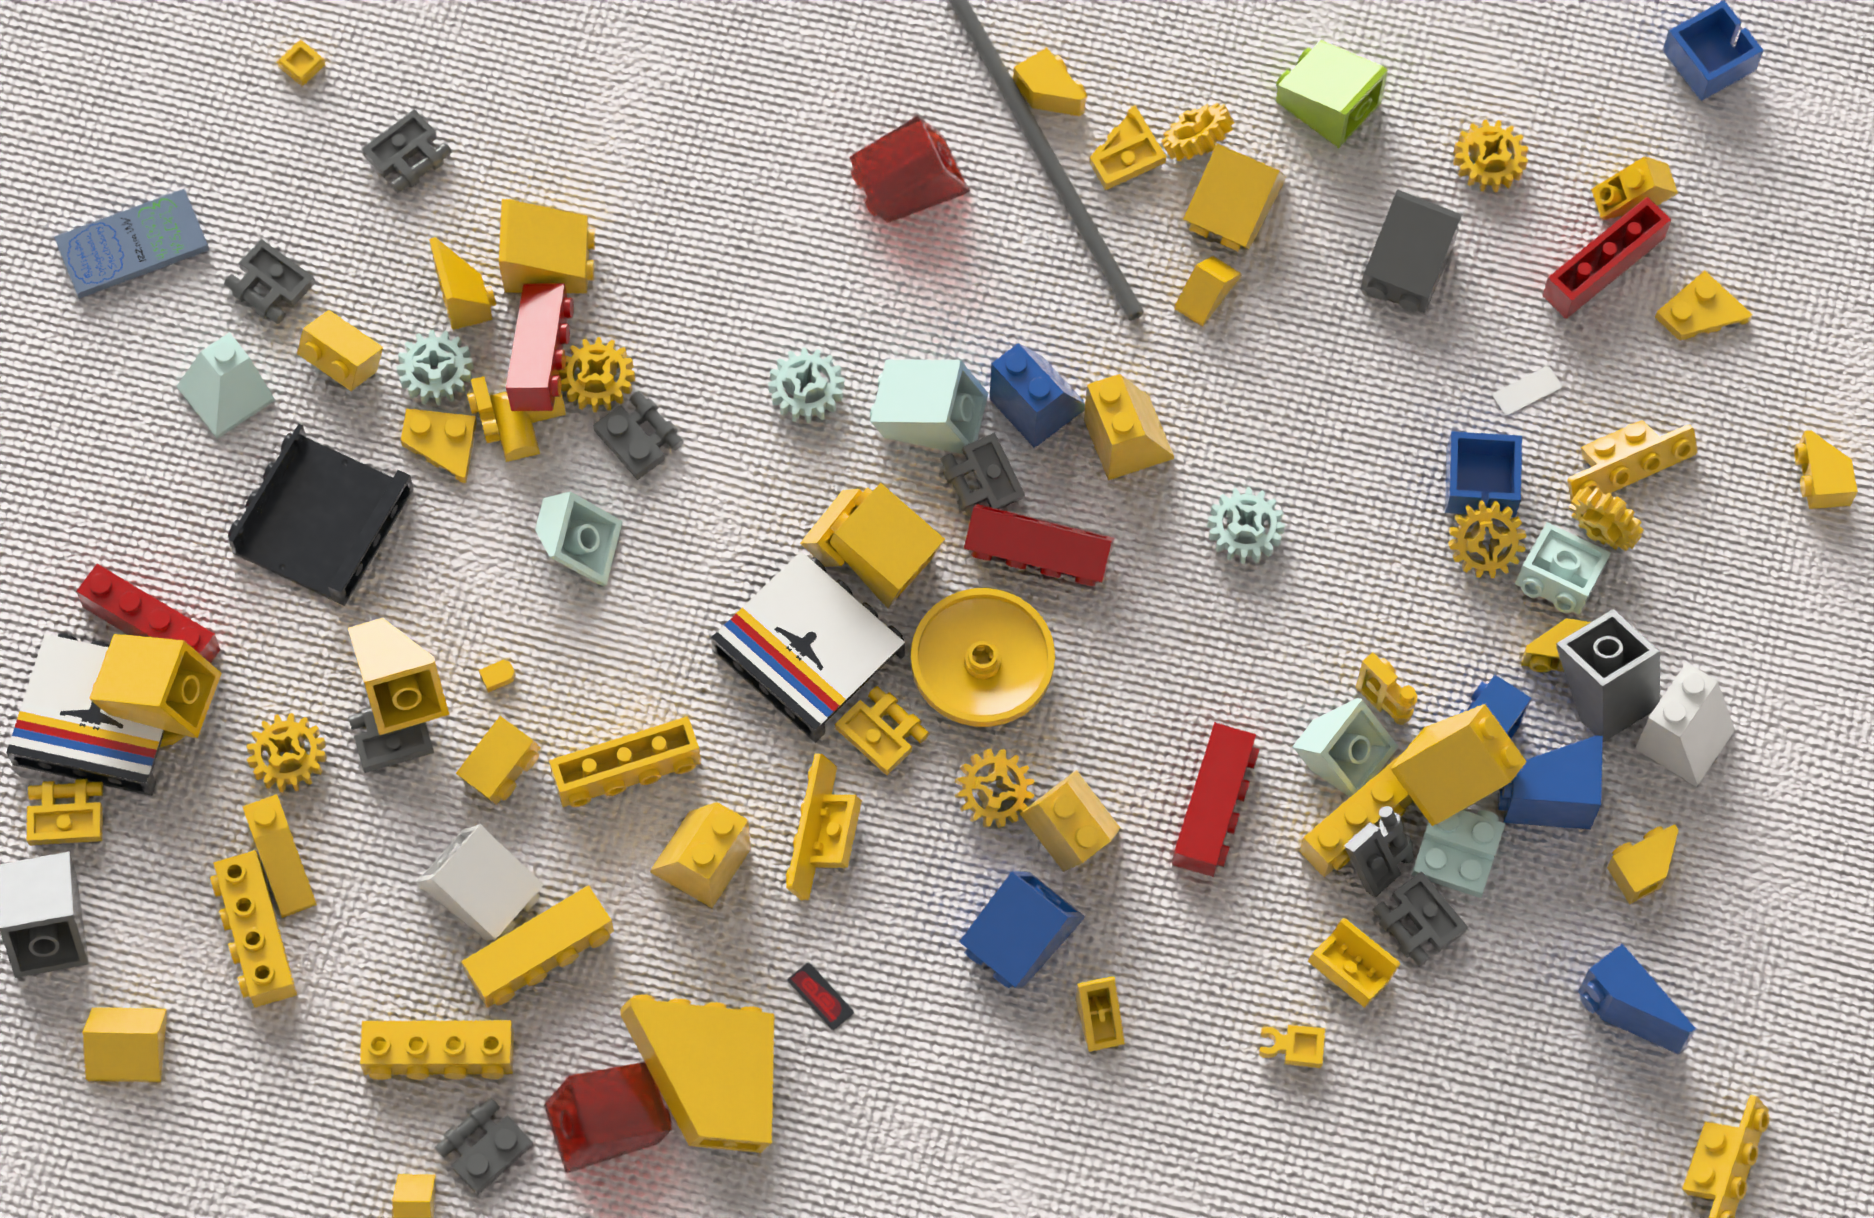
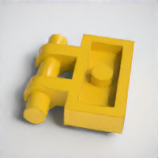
M1372 652L1362 661L1355 688L1379 712L1385 710L1394 719L1396 724L1403 725L1410 721L1413 716L1414 707L1417 702L1415 689L1410 685L1402 688L1397 683L1398 676H1396V670L1392 664L1384 658L1379 659Z
M875 686L869 692L868 697L876 704L870 709L863 701L859 700L835 723V729L885 775H888L912 752V746L905 738L912 736L919 743H922L930 733L921 725L922 721L914 713L909 715L897 704L898 699L890 692L886 694L878 686ZM888 714L899 725L892 729L881 718Z
M76 779L75 783L56 784L55 781H43L42 785L28 786L29 800L42 799V805L27 806L26 841L28 845L102 841L103 807L101 802L88 803L89 797L103 796L102 781L88 782V779ZM58 798H75L74 804L55 805Z

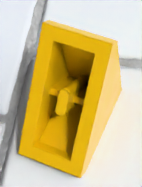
M1215 256L1207 258L1194 267L1174 305V309L1203 327L1240 279L1242 273Z
M1114 976L1078 983L1075 1000L1088 1051L1091 1052L1125 1044Z
M398 1174L392 1199L393 1218H434L435 1174Z

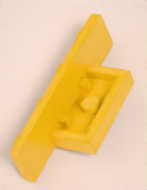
M1641 420L1582 446V458L1591 468L1568 478L1570 500L1572 501L1580 489L1584 490L1585 487H1589L1592 491L1598 488L1607 495L1695 456L1698 453L1695 429L1688 424L1659 437Z
M823 754L814 755L812 766L808 771V786L805 799L801 804L799 828L793 840V856L791 865L786 873L787 890L800 900L806 901L810 898L816 868H848L862 800L856 795H832L837 766Z
M1749 1096L1739 1127L1704 1122L1682 1189L1687 1195L1714 1200L1709 1218H1736L1735 1213L1739 1201L1746 1194V1180L1751 1166L1757 1161L1758 1144L1762 1132H1765L1769 1125L1770 1119L1768 1108L1758 1096Z

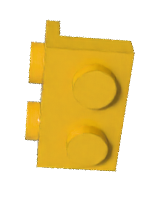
M1345 918L1337 924L1333 933L1311 954L1307 961L1364 1008L1389 984L1400 966V962Z

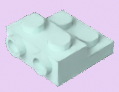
M1546 522L1522 565L1515 585L1520 586L1524 594L1529 597L1536 598L1541 596L1553 602L1556 609L1560 612H1574L1580 615L1611 552Z
M1461 810L1437 825L1431 826L1428 822L1411 876H1416L1422 871L1432 883L1481 898L1505 823L1499 822V816L1487 810H1479L1477 814Z

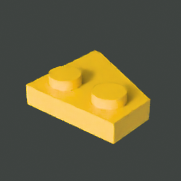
M1134 105L1129 108L1127 116L1119 126H1115L1107 135L1105 143L1099 145L1090 156L1089 164L1106 191L1165 164L1166 155L1138 108Z
M1704 270L1656 312L1654 318L1681 341L1695 337L1699 333L1708 334L1720 331L1722 326L1740 322V325L1747 324L1753 314Z
M406 408L401 444L414 454L424 456L427 462L435 467H442L455 475L456 480L467 483L477 424L476 416Z

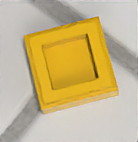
M300 39L277 60V65L303 87L326 65V62L321 55Z

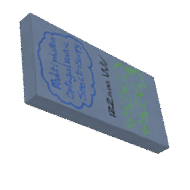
M185 188L54 236L78 299L209 251L207 241Z

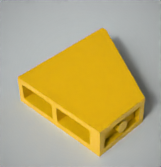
M644 994L633 996L620 1008V1016L689 1146L761 1153L772 1144L774 1013L762 1012V1008L756 1006H746L740 1010L727 1008L726 1004L719 1002L707 1003L704 1006L693 1005L690 1000L682 998L671 999L669 1002L656 1001L654 996Z

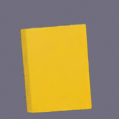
M92 1007L83 1030L86 1081L161 1082L167 1009Z

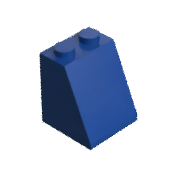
M1017 343L991 363L989 400L1033 448H1036L1085 410V401L1043 356L1020 343Z
M1593 736L1526 759V764L1511 783L1499 789L1498 810L1504 811V823L1591 830L1601 807L1603 736Z
M1011 872L959 942L967 948L964 952L967 957L978 965L982 966L985 963L995 971L992 976L999 983L1009 989L1012 985L1015 988L1025 987L1078 927L1085 916L1032 873Z

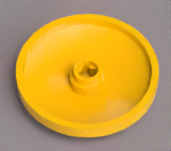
M974 588L947 596L936 603L924 615L917 626L912 640L911 669L919 692L938 713L952 721L968 726H999L1024 716L1043 698L1051 683L1054 672L1055 648L1046 622L1029 603L1014 594L1002 590Z

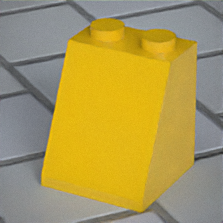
M1217 143L1183 220L1191 224L1188 229L1189 231L1205 238L1208 237L1209 233L1222 238L1219 244L1237 252H1239L1241 246L1250 249L1287 177L1278 169Z
M502 199L499 266L504 293H522L523 284L565 283L567 293H587L588 281H594L595 274L594 260H589V250H595L596 231L595 229H589L588 216L511 199Z
M1121 374L1087 384L1084 423L1108 480L1174 459V454L1152 401L1145 392Z
M880 482L873 491L867 487L854 502L857 509L850 516L844 512L831 527L835 533L829 543L882 604L889 608L931 562L945 541V538Z
M384 618L348 628L379 735L450 715L435 659L432 655Z
M114 634L89 699L108 715L184 736L198 738L222 673L184 640Z
M1483 704L1424 727L1390 769L1430 825L1434 826L1511 783L1527 761L1487 705Z
M1077 770L1020 813L1021 817L1063 872L1084 863L1111 842L1120 830V826Z
M718 802L689 811L651 868L650 873L713 908L751 850L749 820Z

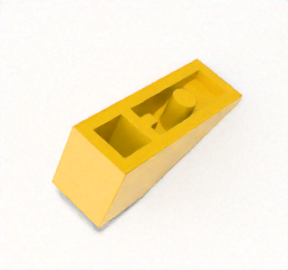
M275 794L242 806L282 918L317 906L278 795Z

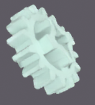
M430 330L429 338L424 339L421 334H416V344L406 341L405 348L407 353L398 354L400 365H397L396 369L398 376L401 377V387L403 389L409 388V396L412 399L420 394L422 404H426L429 398H434L436 405H440L444 396L451 402L454 401V391L465 393L466 390L463 382H471L472 374L470 370L474 369L472 358H469L470 351L468 346L461 347L460 337L457 336L450 341L448 331H444L441 337H436L434 330Z
M804 347L801 350L800 356H796L791 350L788 352L789 360L787 362L781 358L777 360L778 370H770V380L772 381L768 382L769 393H772V404H781L780 414L782 416L790 411L792 412V421L796 422L800 415L805 416L807 423H811L812 415L817 414L818 418L824 420V410L827 409L833 413L836 411L835 401L843 400V391L841 389H844V378L840 377V365L832 367L833 357L831 355L822 359L819 349H816L813 355H808V351ZM821 371L827 378L821 377L819 372ZM784 388H786L787 393L793 395V400L785 393Z
M1247 487L1245 494L1240 495L1237 488H1234L1230 499L1222 494L1219 499L1220 505L1213 504L1211 506L1210 514L1212 516L1208 517L1207 527L1211 528L1208 538L1209 540H1218L1215 548L1217 552L1224 549L1228 550V560H1231L1234 555H1239L1241 564H1245L1247 556H1252L1253 560L1257 563L1260 561L1261 552L1270 557L1273 552L1272 545L1280 546L1282 539L1280 534L1284 533L1285 524L1280 522L1283 518V510L1274 511L1277 501L1271 499L1266 502L1264 500L1265 491L1262 490L1255 496L1252 495L1251 487ZM1225 516L1227 517V522L1229 524L1226 531L1224 530L1222 521ZM1266 520L1269 523V532L1267 535L1264 533L1265 528L1263 527L1264 521Z

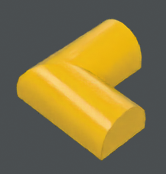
M507 391L490 395L506 462L540 454L532 423L566 415L562 393L560 397H555L553 411H511Z

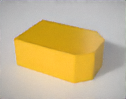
M501 660L479 670V675L488 693L512 683L516 676L511 662Z

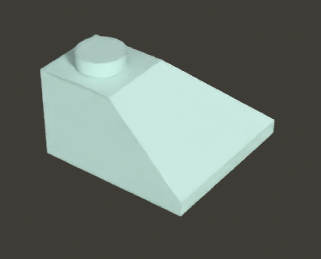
M230 332L200 351L177 384V389L216 439L275 401L252 360Z
M571 491L543 498L535 531L549 557L601 586L607 585L623 521Z
M1359 698L1314 719L1293 745V749L1311 771L1349 797L1376 776L1399 747L1365 702Z

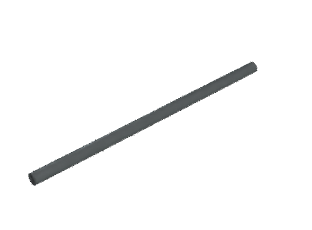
M949 0L1130 321L1138 319L1144 314L1143 308L968 0Z

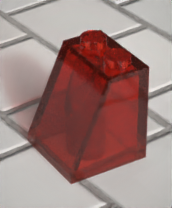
M919 115L849 156L854 167L850 171L856 184L863 188L867 195L864 198L867 209L872 216L878 215L887 223L970 192L944 135Z
M645 1062L569 1075L544 1104L565 1173L574 1172L657 1145L672 1130L671 1114L664 1106L660 1090Z

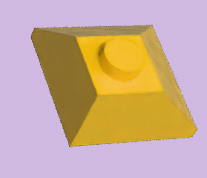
M436 237L429 239L436 274L452 330L493 320L490 307L496 306L492 286L485 287L482 275Z

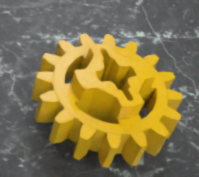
M1215 103L1211 107L1206 104L1198 110H1187L1179 116L1180 120L1178 123L1170 125L1172 130L1164 132L1165 138L1161 140V143L1170 159L1176 158L1177 161H1180L1186 156L1187 160H1190L1197 154L1201 156L1205 152L1207 154L1212 152L1218 141L1226 139L1224 134L1233 130L1231 126L1235 122L1224 104L1220 106L1219 103Z
M1485 119L1481 128H1478L1474 123L1470 124L1468 133L1462 131L1459 136V142L1455 143L1453 165L1460 166L1458 176L1464 177L1468 175L1467 185L1472 186L1475 182L1480 183V191L1484 192L1487 185L1492 186L1494 192H1498L1500 184L1509 189L1512 186L1513 179L1520 181L1523 170H1526L1528 146H1521L1524 138L1523 135L1513 136L1514 127L1512 125L1507 127L1506 130L1502 129L1500 120H1497L1495 126H1490L1487 119Z
M597 337L593 345H590L587 339H583V348L581 349L572 345L570 347L572 357L566 356L565 370L559 371L562 379L561 390L562 392L568 391V401L571 403L578 399L579 409L581 410L587 404L592 405L593 413H597L599 405H604L610 411L611 402L614 400L619 404L624 403L622 392L631 394L632 385L630 382L635 381V371L632 370L634 368L632 358H626V348L622 347L616 351L615 341L612 339L607 345H602L601 337ZM578 367L580 369V373L577 375V380L575 381L574 373ZM619 369L620 376L618 381L615 382L614 376L617 374L616 370Z
M1585 487L1584 490L1580 489L1570 502L1569 509L1573 512L1572 518L1579 521L1578 526L1586 529V535L1595 542L1599 540L1601 544L1607 543L1615 550L1620 547L1627 551L1628 548H1634L1644 532V529L1640 527L1641 520L1634 518L1635 512L1627 509V503L1618 496L1613 498L1612 494L1608 493L1605 495L1598 488L1592 491L1589 487Z
M1481 500L1478 505L1479 509L1475 511L1471 506H1465L1467 516L1463 517L1456 514L1455 519L1459 526L1449 527L1450 535L1456 537V539L1448 541V546L1452 550H1457L1452 555L1455 563L1464 560L1462 564L1464 572L1467 573L1473 567L1477 578H1480L1484 571H1488L1492 579L1496 576V569L1500 568L1507 574L1509 573L1507 563L1519 564L1520 561L1515 553L1516 551L1525 552L1526 547L1519 540L1527 536L1524 529H1517L1522 524L1519 516L1511 518L1513 511L1509 506L1500 511L1498 501H1494L1491 508H1486L1484 501ZM1491 518L1502 521L1508 528L1496 526L1492 523ZM1477 521V524L1474 526V528L1471 531L1466 532L1467 529L1474 522ZM1485 527H1487L1489 534L1492 536L1488 545L1489 552L1482 542L1486 534ZM1504 547H1508L1507 550L1500 557L1497 558L1501 550ZM1467 551L1470 553L1477 552L1483 557V561L1473 558Z
M294 713L289 714L287 721H282L281 717L276 714L274 716V724L270 725L265 720L261 722L264 730L262 733L252 731L251 735L256 743L247 744V751L252 755L247 758L250 768H255L253 774L256 780L264 778L266 788L269 789L274 783H277L279 791L284 793L286 786L292 784L296 792L299 791V782L304 781L308 785L312 784L311 773L321 775L322 769L318 762L327 761L326 753L322 751L326 747L325 740L319 737L320 731L317 725L309 728L308 718L303 717L298 723ZM305 739L310 744V755L303 749ZM264 751L271 756L268 760V766L263 761Z
M986 749L983 753V760L977 753L972 755L970 758L973 766L966 763L963 764L960 769L966 774L965 777L955 779V783L962 786V790L955 794V798H964L966 802L960 807L961 812L970 809L973 812L970 821L974 822L981 817L983 818V827L985 828L990 827L993 820H995L998 828L1004 827L1006 824L1005 817L1012 823L1018 821L1019 818L1016 811L1022 812L1028 806L1023 803L1024 800L1034 798V794L1027 791V786L1033 784L1034 779H1025L1024 773L1029 769L1028 765L1019 768L1016 765L1019 760L1018 755H1014L1009 760L1006 759L1005 749L999 750L996 757H994L991 749ZM991 765L987 776H975L980 768ZM1008 771L1013 775L1016 784H1013L1008 777ZM996 781V787L1005 792L993 796V790L985 785ZM973 793H976L980 798L981 806L976 802ZM1014 800L1007 810L998 812L1002 801Z

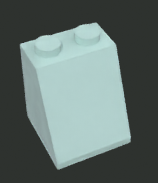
M886 360L883 373L878 378V392L875 404L872 405L870 410V422L886 439L964 454L962 448L978 439L988 392L962 360Z

